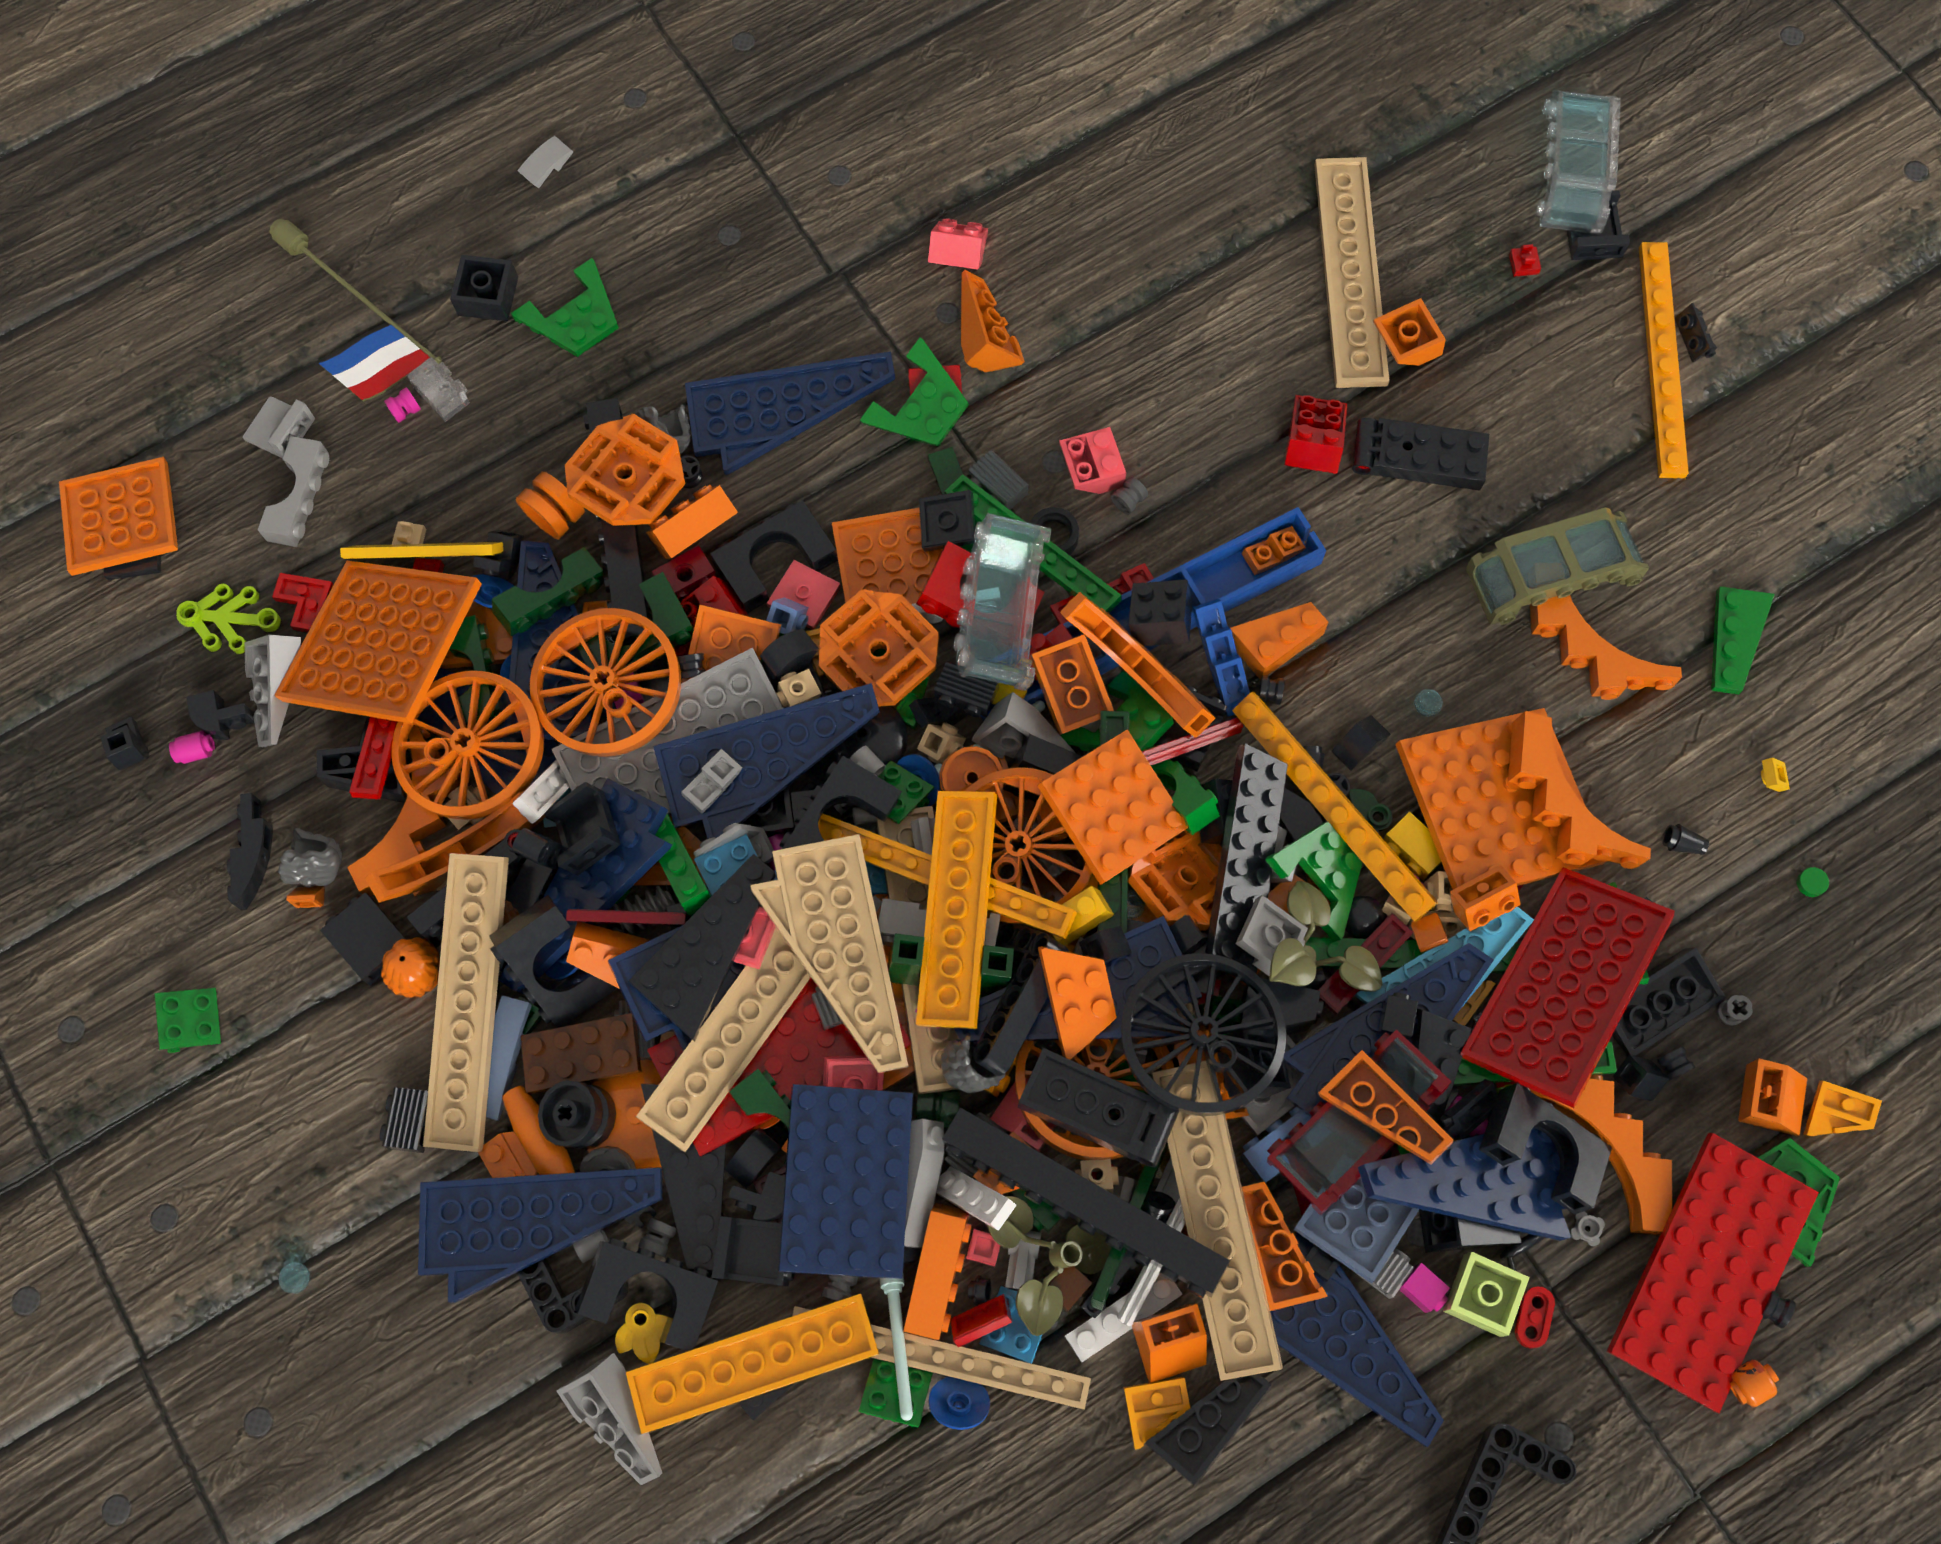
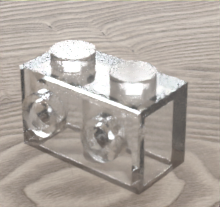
M430 357L406 376L419 395L446 422L470 403L465 394L468 390L459 379L454 381L450 377L452 373L443 362L438 364Z

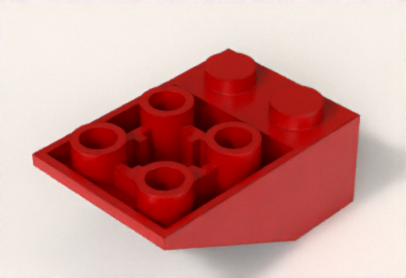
M1295 395L1284 465L1337 474L1344 448L1347 403H1342L1338 400L1318 399L1310 395Z
M712 576L680 602L693 627H695L699 605L748 616L728 583L715 576ZM691 641L673 648L677 657L688 655Z

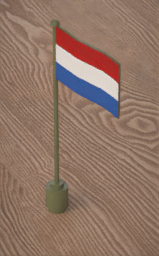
M277 219L273 222L269 232L277 244L293 256L305 253L390 324L365 336L341 354L319 363L360 400L364 402L377 397L409 375L432 364L439 366L442 363L440 356H434L307 249L309 239L304 232L289 220Z

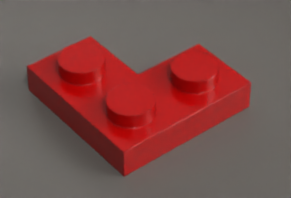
M280 573L272 598L277 602L297 605L290 626L293 630L308 633L334 584L331 581Z

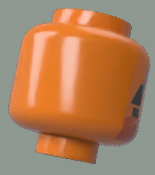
M1750 1360L1732 1373L1733 1381L1729 1384L1733 1394L1742 1405L1747 1403L1751 1407H1757L1777 1394L1775 1382L1779 1381L1769 1364L1763 1366L1756 1360Z

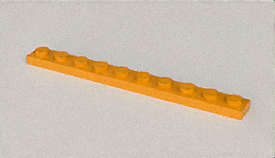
M1642 242L1639 246L1658 478H1686L1689 473L1668 242Z
M1255 692L1248 694L1232 710L1233 713L1272 757L1288 764L1286 774L1332 825L1414 922L1420 920L1438 904V901Z
M821 815L818 821V828L824 841L859 834L865 862L929 886L932 855L831 816ZM990 878L988 910L1066 940L1077 914L1074 909Z

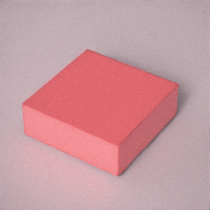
M974 1229L966 1259L995 1267L1001 1245L992 1238L990 1233Z

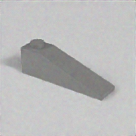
M266 635L245 642L246 678H252L253 690L249 692L250 701H254L257 705L253 718L259 747L277 744L289 703L281 701L274 695L301 647V637Z
M1014 692L996 703L972 739L979 746L1002 759L1004 755L1014 758L1030 734L1075 753L1039 711Z
M926 1119L911 1121L904 1247H923L929 1216L934 1206L944 1162V1142L942 1140L944 1136V1123Z
M612 1353L560 1387L557 1393L572 1416L580 1424L585 1421L596 1432L594 1438L600 1444L603 1441L615 1451V1460L640 1485H643L659 1477L662 1474V1470L649 1432L641 1434L624 1365L618 1360L615 1353Z

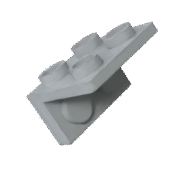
M269 397L244 433L243 439L283 458L290 436L303 438L314 422L315 417L307 405L297 399L291 406L274 397Z
M734 823L724 828V833L719 837L703 841L700 844L701 848L693 852L695 858L745 834H747L758 858L766 865L773 861L772 851L774 849L763 828Z

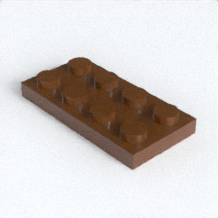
M632 1013L521 1035L526 1093L529 1094L548 1091L555 1084L566 1080L590 1083L642 1072L637 1024Z

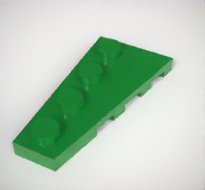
M1721 586L1716 590L1711 691L1738 695L1743 691L1775 594Z

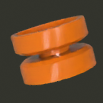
M542 471L532 481L534 490L525 488L515 500L522 511L540 529L554 539L559 540L569 530L567 521L576 523L585 513V509L569 499L567 488L560 481L547 472Z
M977 746L961 748L949 754L941 765L939 771L941 791H965L973 784L967 780V775L970 772H973V777L979 780L993 772L1003 770L998 758L989 750ZM1003 783L999 784L1000 789H1002ZM992 786L983 791L995 792L997 794L995 786Z

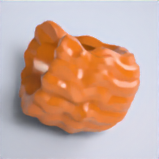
M420 937L409 940L400 939L393 945L391 950L384 954L381 977L384 984L395 995H403L409 998L414 996L422 997L425 992H431L438 985L439 952L434 944L429 943L427 939ZM401 957H405L404 961H400Z

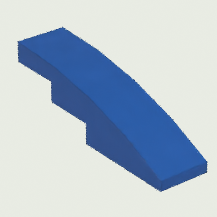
M1216 599L1192 608L1219 697L1223 704L1227 706L1225 713L1229 717L1235 715L1232 710L1250 692L1241 657L1237 655L1232 631L1227 626L1222 602Z

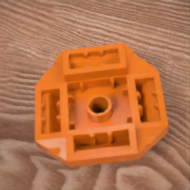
M635 414L598 425L565 464L569 499L613 526L654 523L685 485L677 440ZM630 475L627 479H621L623 476Z
M861 589L820 624L819 668L841 692L872 683L878 706H895L936 670L939 633L902 594L873 592L872 590ZM877 649L886 650L883 656L876 657L873 655Z
M1185 829L1129 866L1128 883L1144 901L1145 907L1149 908L1157 919L1164 916L1168 926L1173 925L1184 915H1190L1200 930L1206 931L1210 925L1222 847L1218 844L1201 843L1200 831L1191 835Z

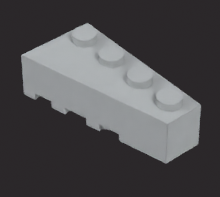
M883 899L878 918L882 944L891 947L895 933L924 937L926 910H923V905L920 903ZM990 913V918L986 919L984 945L995 946L1001 914Z

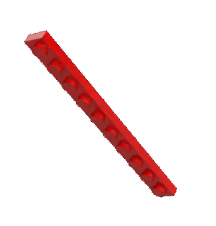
M415 558L413 569L443 573L444 564L442 560ZM370 717L349 791L353 798L381 799L392 758V740L398 721Z

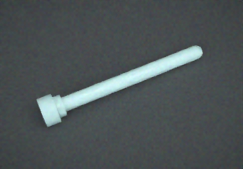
M903 1275L902 1279L880 1278V1287L884 1290V1294L888 1295L900 1415L903 1420L908 1421L913 1416L899 1294L905 1285Z

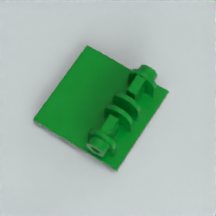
M890 761L878 777L902 791L899 801L888 816L889 819L900 824L915 808L927 807L930 800L927 798V795L934 789V786Z
M216 988L154 994L159 1050L167 1049L168 1053L179 1052L180 1048L221 1044Z
M874 1358L859 1412L918 1428L921 1423L922 1412L933 1373L908 1367L913 1416L910 1420L905 1421L900 1415L895 1363Z

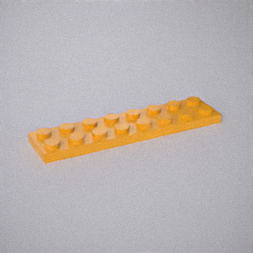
M938 791L924 931L925 940L916 1025L977 1029L981 966L985 942L997 794L995 792Z
M858 1294L625 1373L641 1434H645L879 1355V1351L862 1294Z

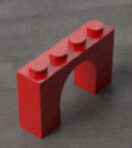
M948 541L941 551L916 605L922 607L926 613L935 614L945 619L949 625L966 630L974 638L994 645L1000 652L1006 653L1020 646L1045 592L1020 580L1012 590L1002 611L993 614L976 611L966 603L960 591V580L972 553Z

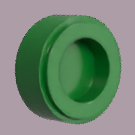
M1810 867L1798 875L1797 887L1805 896L1818 897L1828 889L1829 878L1823 870Z

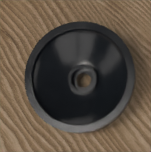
M879 706L880 712L843 742L850 758L856 751L866 745L885 765L890 761L897 764L903 758L907 748V727L902 716L893 706ZM862 730H866V736L863 738H859V732Z

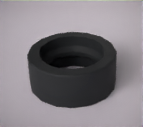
M1058 507L1045 508L1036 513L1029 525L1037 531L1043 524L1049 522H1059L1068 528L1070 533L1068 541L1058 547L1068 555H1071L1078 545L1079 526L1077 519L1071 512Z

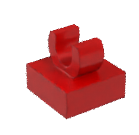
M1529 244L1522 245L1521 248L1511 249L1509 258L1513 277L1537 275L1540 273L1541 265L1537 247Z

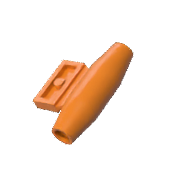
M522 1085L506 1092L502 1096V1100L513 1132L498 1134L485 1143L482 1151L478 1152L491 1177L532 1176L538 1173L539 1175L575 1173L565 1146L553 1144L545 1138L540 1130L538 1121L539 1105L533 1097L526 1093V1089Z

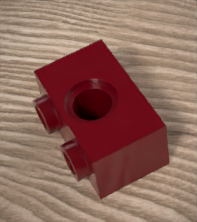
M700 546L652 571L653 576L661 572L665 574L680 602L712 576L716 577L714 569ZM684 576H692L689 581H680Z

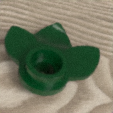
M1350 789L1349 798L1351 803L1377 832L1387 829L1392 822L1391 810L1386 805L1378 803L1371 792L1362 789ZM1379 814L1382 817V821L1376 822L1373 819V815Z

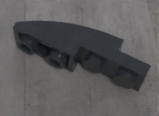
M252 793L240 794L237 815L239 820H241V830L238 831L237 838L241 848L230 849V858L227 860V871L231 878V885L227 888V896L231 904L240 910H247L262 884L270 859L273 839V825L262 818L261 800Z

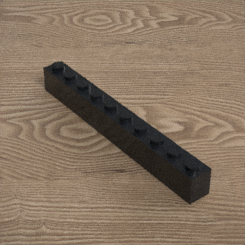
M618 398L586 403L587 414H583L585 428L590 430V434L598 425L623 419ZM630 475L623 476L621 479H627ZM596 515L597 521H601L602 529H598L599 541L605 547V553H601L602 565L604 569L608 570V577H604L606 592L611 594V601H607V608L629 610L650 620L648 602L639 587V584L645 581L638 525L613 526ZM621 624L610 628L613 642L616 641ZM629 624L622 646L633 644L644 629L637 625Z
M962 1108L959 1109L942 1138L947 1146L946 1151L958 1159H962L965 1156L973 1161L972 1166L980 1172L988 1174L991 1171L1000 1176L998 1181L1006 1187L1014 1189L1017 1186L1026 1191L1024 1196L1032 1202L1040 1205L1043 1201L1052 1206L1051 1212L1065 1220L1068 1217L1075 1219L1079 1222L1078 1227L1090 1235H1094L1095 1232L1106 1237L1104 1242L1116 1250L1121 1251L1122 1247L1131 1251L1134 1260L1147 1267L1150 1263L1161 1269L1159 1274L1172 1282H1176L1177 1279L1188 1284L1187 1290L1200 1298H1204L1205 1294L1212 1298L1229 1266V1259Z

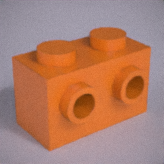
M1501 865L1450 891L1454 913L1470 932L1488 924L1489 921L1504 913L1511 912L1521 905L1517 883Z

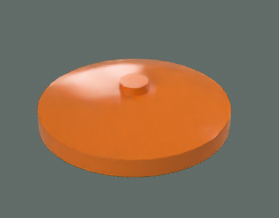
M641 1060L642 1072L595 1081L592 1084L601 1087L609 1093L615 1104L616 1119L608 1139L598 1147L588 1149L587 1151L590 1153L594 1149L604 1146L618 1147L630 1156L636 1169L662 1168L652 1129L636 1118V1115L645 1104L641 1084L659 1085L662 1079L652 1060Z

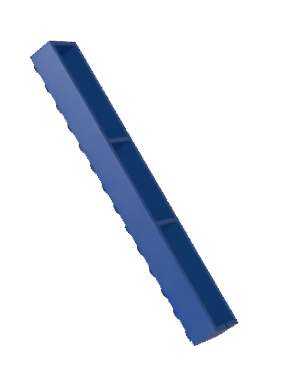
M1299 507L1149 582L1188 579L1192 607L1219 599L1222 602L1225 613L1322 564L1326 549L1314 531L1309 533L1311 526ZM1293 526L1306 547L1305 550L1265 572L1254 575L1241 554L1243 550L1267 540L1272 533ZM1132 590L1122 594V601L1109 613L1130 635L1129 615ZM1193 608L1191 615V629L1197 627ZM1069 621L1064 623L1074 638L1084 634ZM1050 630V631L1044 633L1043 635L1046 636V635L1049 634L1052 630ZM1030 641L972 670L990 676L1002 671L1009 672L1018 667L1026 668L1019 657L1032 647ZM1160 645L1144 646V647H1146V648L1150 651V650H1152V649H1154V648H1156V647H1158V646H1160ZM1099 647L1103 657L1096 660L1095 663L1100 675L1120 666ZM1034 678L1032 686L1027 689V694L1023 698L1031 705L1037 701L1046 703L1039 682ZM992 704L989 713L991 712L995 704ZM980 715L981 718H982V720L984 721V720L986 719V717H983L982 715Z

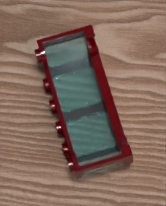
M1397 1029L1391 1035L1387 1032L1384 1033L1374 1044L1377 1050L1371 1059L1425 1112L1451 1084L1452 1081ZM1322 1101L1309 1112L1312 1118L1305 1125L1299 1122L1288 1133L1291 1139L1288 1138L1283 1142L1279 1138L1267 1150L1270 1154L1267 1157V1163L1270 1166L1276 1167L1312 1204L1311 1207L1320 1216L1361 1178L1358 1170L1359 1166L1378 1161L1395 1144V1142L1331 1103L1327 1102L1324 1104Z

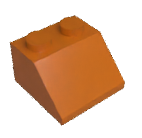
M1421 298L1373 320L1397 364L1419 366L1443 355L1446 339Z

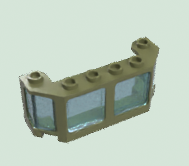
M1601 508L1504 537L1495 542L1497 548L1491 552L1484 554L1479 552L1471 557L1466 571L1489 624H1508L1516 619L1515 615L1518 614L1522 606L1529 604L1538 606L1545 603L1549 598L1556 596L1564 598L1582 588L1584 591L1591 590L1605 581H1609V583L1619 581L1621 585L1626 584L1628 587L1640 583L1649 567L1648 564L1644 563L1629 532L1624 513L1617 511L1613 515L1610 508Z

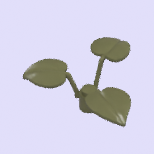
M1297 881L1288 894L1287 908L1290 916L1303 925H1309V929L1304 936L1305 945L1303 947L1301 942L1294 938L1284 939L1277 945L1270 965V981L1283 982L1294 986H1306L1315 979L1318 966L1339 962L1342 963L1339 968V974L1349 986L1366 992H1374L1381 989L1382 977L1379 965L1372 953L1363 947L1351 946L1347 948L1344 952V957L1337 956L1319 961L1316 960L1315 950L1310 946H1306V942L1314 932L1315 925L1324 927L1329 923L1331 917L1330 906L1325 896L1316 887L1303 881Z
M1005 1196L1015 1203L1016 1207L999 1231L987 1224L992 1238L999 1245L1008 1249L1016 1247L1020 1239L1027 1243L1048 1247L1050 1249L1049 1260L1055 1267V1270L1044 1278L1043 1283L1034 1279L1028 1280L1020 1286L1016 1295V1308L1020 1318L1032 1335L1039 1336L1047 1332L1055 1324L1063 1308L1061 1290L1056 1286H1048L1049 1282L1058 1274L1063 1273L1064 1268L1074 1266L1086 1275L1099 1272L1103 1269L1112 1247L1104 1242L1106 1237L1097 1232L1094 1235H1090L1080 1229L1078 1225L1073 1226L1067 1232L1066 1242L1056 1244L1054 1241L1048 1242L1028 1237L1025 1234L1033 1226V1213L1030 1207L1017 1197Z

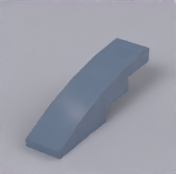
M501 996L495 1014L486 1118L496 1121L500 1120L504 1108L502 1096L510 1090L518 1068L516 1060L522 1046L521 1035H524L522 1032L532 1006L529 1002Z

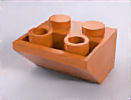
M1760 1058L1747 1064L1738 1121L1800 1136L1807 1078L1788 1065Z
M1186 1304L1134 1321L1132 1328L1149 1383L1206 1365L1207 1334L1198 1304Z

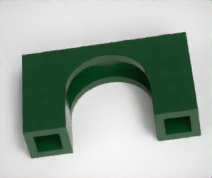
M661 572L640 583L639 587L652 610V622L665 633L672 647L690 642L694 627L665 574ZM599 635L586 641L599 666H601ZM650 635L625 667L660 647V641L654 635ZM606 639L607 658L609 664L615 644L607 641ZM581 644L577 648L585 664L593 670L595 667ZM631 645L622 646L617 663ZM606 678L603 679V685L608 683Z
M895 933L887 966L891 983L919 986L925 937ZM984 945L980 994L990 995L1007 987L1012 974L1014 949Z

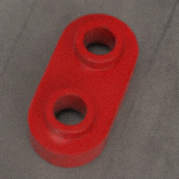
M1537 1286L1526 1290L1521 1300L1515 1326V1337L1526 1348L1541 1347L1548 1339L1555 1300L1552 1293L1544 1287ZM1534 1297L1539 1298L1541 1301L1539 1309L1532 1305ZM1527 1327H1531L1534 1330L1535 1335L1532 1339L1526 1336L1525 1331Z

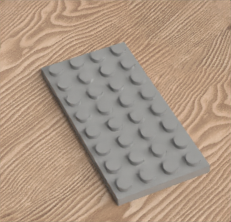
M752 647L681 683V693L673 716L664 729L644 746L626 754L609 757L582 754L564 744L553 748L552 751L572 791L584 782L601 789L606 779L609 778L668 809L667 814L671 815L653 746L783 709ZM654 697L641 705L656 715L664 699ZM637 707L632 708L628 714L637 732L652 720V718ZM614 717L616 741L633 735L624 717ZM607 721L598 725L592 744L610 743ZM588 731L572 739L585 743Z

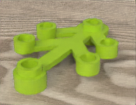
M219 584L212 593L199 602L185 601L181 603L177 608L176 615L177 620L183 626L194 627L203 639V646L211 652L219 650L222 646V641L216 634L209 631L203 621L214 622L229 641L230 649L236 654H243L245 652V642L247 641L243 637L238 636L230 624L259 626L266 632L276 631L281 624L280 616L271 608H264L258 614L234 612L246 603L252 605L259 600L260 595L252 586L244 587L240 594L233 598L232 589L227 584ZM227 590L224 596H220L222 591ZM254 592L251 598H246L247 594ZM219 600L227 602L216 611L207 610ZM195 612L192 617L188 618L190 613ZM274 619L270 625H267L269 620ZM216 639L213 645H208L211 640ZM242 642L239 648H235L236 643Z

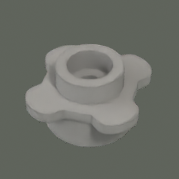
M1585 1211L1576 1214L1575 1227L1570 1230L1571 1237L1575 1240H1584L1590 1246L1598 1245L1600 1243L1599 1237L1605 1227L1603 1219L1587 1215ZM1585 1226L1590 1227L1589 1232L1585 1230Z

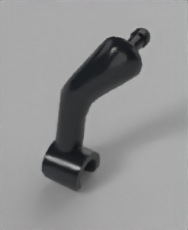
M1528 1234L1521 1238V1243L1513 1244L1501 1253L1500 1259L1507 1258L1509 1268L1517 1271L1513 1257L1528 1250L1546 1237Z

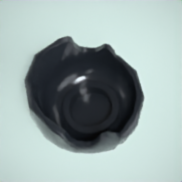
M1359 895L1353 897L1345 931L1352 937L1367 939L1385 920L1382 905L1370 896Z

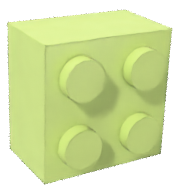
M1474 1252L1464 1254L1443 1312L1499 1337L1508 1336L1530 1277Z

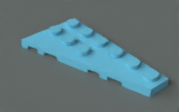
M1516 907L1511 912L1504 913L1489 921L1488 924L1478 927L1471 932L1467 928L1463 929L1449 938L1447 943L1428 950L1401 968L1383 977L1382 988L1378 991H1360L1355 996L1364 1004H1367L1470 943L1494 961L1467 998L1466 1003L1534 919L1519 907Z

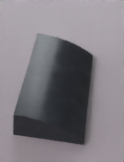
M1696 947L1685 948L1648 971V984H1639L1612 1035L1627 1055L1635 1056L1726 998Z

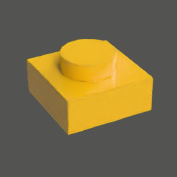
M1773 757L1762 760L1763 770L1761 771V778L1766 787L1778 792L1789 790L1785 762Z

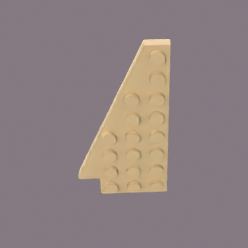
M857 834L772 851L777 880L751 885L752 893L876 1071L881 1073L908 1067L860 835Z

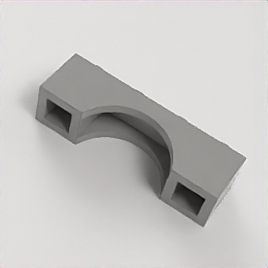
M290 436L283 461L295 473L296 482L294 489L282 502L265 507L258 531L267 542L297 547L299 540L305 534V523L308 515L312 513L315 493L321 487L323 470L329 464V453L321 441Z

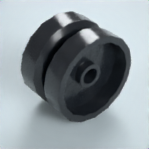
M569 1080L557 1083L551 1087L541 1100L538 1111L539 1127L547 1140L555 1145L586 1150L598 1147L608 1139L616 1119L615 1104L607 1091L596 1085Z

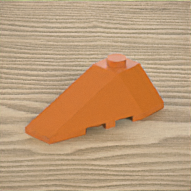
M964 270L961 282V347L966 364L983 372L1022 365L1025 361L1019 342L1015 336L1010 337L1005 328L1008 322L1005 317H1001L995 310L994 306L997 302L986 282L975 274Z

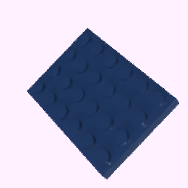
M800 1084L792 1085L778 1272L902 1279L913 1093Z

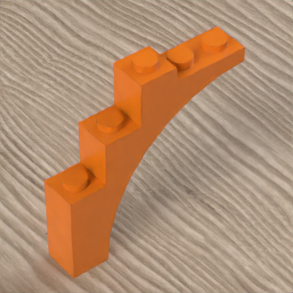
M1534 563L1528 573V588L1534 589L1564 580L1562 564ZM1570 595L1564 598H1558L1557 596L1549 598L1545 603L1538 606L1530 604L1532 634H1540L1546 638L1559 635L1561 665H1571L1572 668L1576 669L1589 666L1591 696H1601V699L1611 700L1619 697L1627 687L1630 690H1639L1644 687L1668 690L1673 688L1682 678L1681 667L1658 665L1637 659L1607 642L1584 620Z
M1081 592L1071 599L1060 612L1065 619L1077 627L1118 663L1192 736L1197 738L1215 719L1193 693L1175 675L1168 671L1146 647L1134 639L1113 616L1103 608H1099Z
M1525 711L1515 719L1512 725L1508 782L1517 784L1523 789H1534L1532 820L1543 822V825L1548 827L1558 826L1556 858L1566 860L1571 865H1583L1594 857L1597 861L1618 863L1627 869L1637 868L1648 861L1651 856V848L1632 842L1609 829L1593 816L1577 798L1565 779L1557 760L1552 738V718Z
M416 725L412 727L409 734L410 742H428L427 738L431 737L428 730ZM411 749L412 763L425 758L424 749ZM439 750L435 754L436 759L442 757ZM431 764L413 771L411 781L414 786H417L437 767ZM452 767L421 793L424 798L432 802L435 800ZM462 769L446 797L460 786ZM407 795L406 802L396 822L385 837L365 856L347 867L358 890L362 894L366 892L369 896L374 895L365 879L367 875L373 871L395 865L425 852L426 849L420 840L446 827L442 818L444 816L420 806Z
M524 791L519 792L503 807L455 837L408 860L373 871L365 879L378 902L411 893L414 896L435 891L436 888L447 880L450 853L484 856L503 841L509 831L514 829L522 830L523 828L531 830L545 818V814L532 824L512 804Z
M1591 1075L1574 1108L1530 1089L1532 1093L1542 1100L1551 1103L1554 1108L1567 1117L1576 1120L1580 1126L1598 1135L1602 1141L1612 1147L1609 1161L1612 1163L1623 1187L1629 1210L1630 1232L1660 1236L1672 1211V1160L1661 1159V1154L1643 1153V1120L1632 1119L1631 1114H1614V1081L1603 1080L1602 1075Z

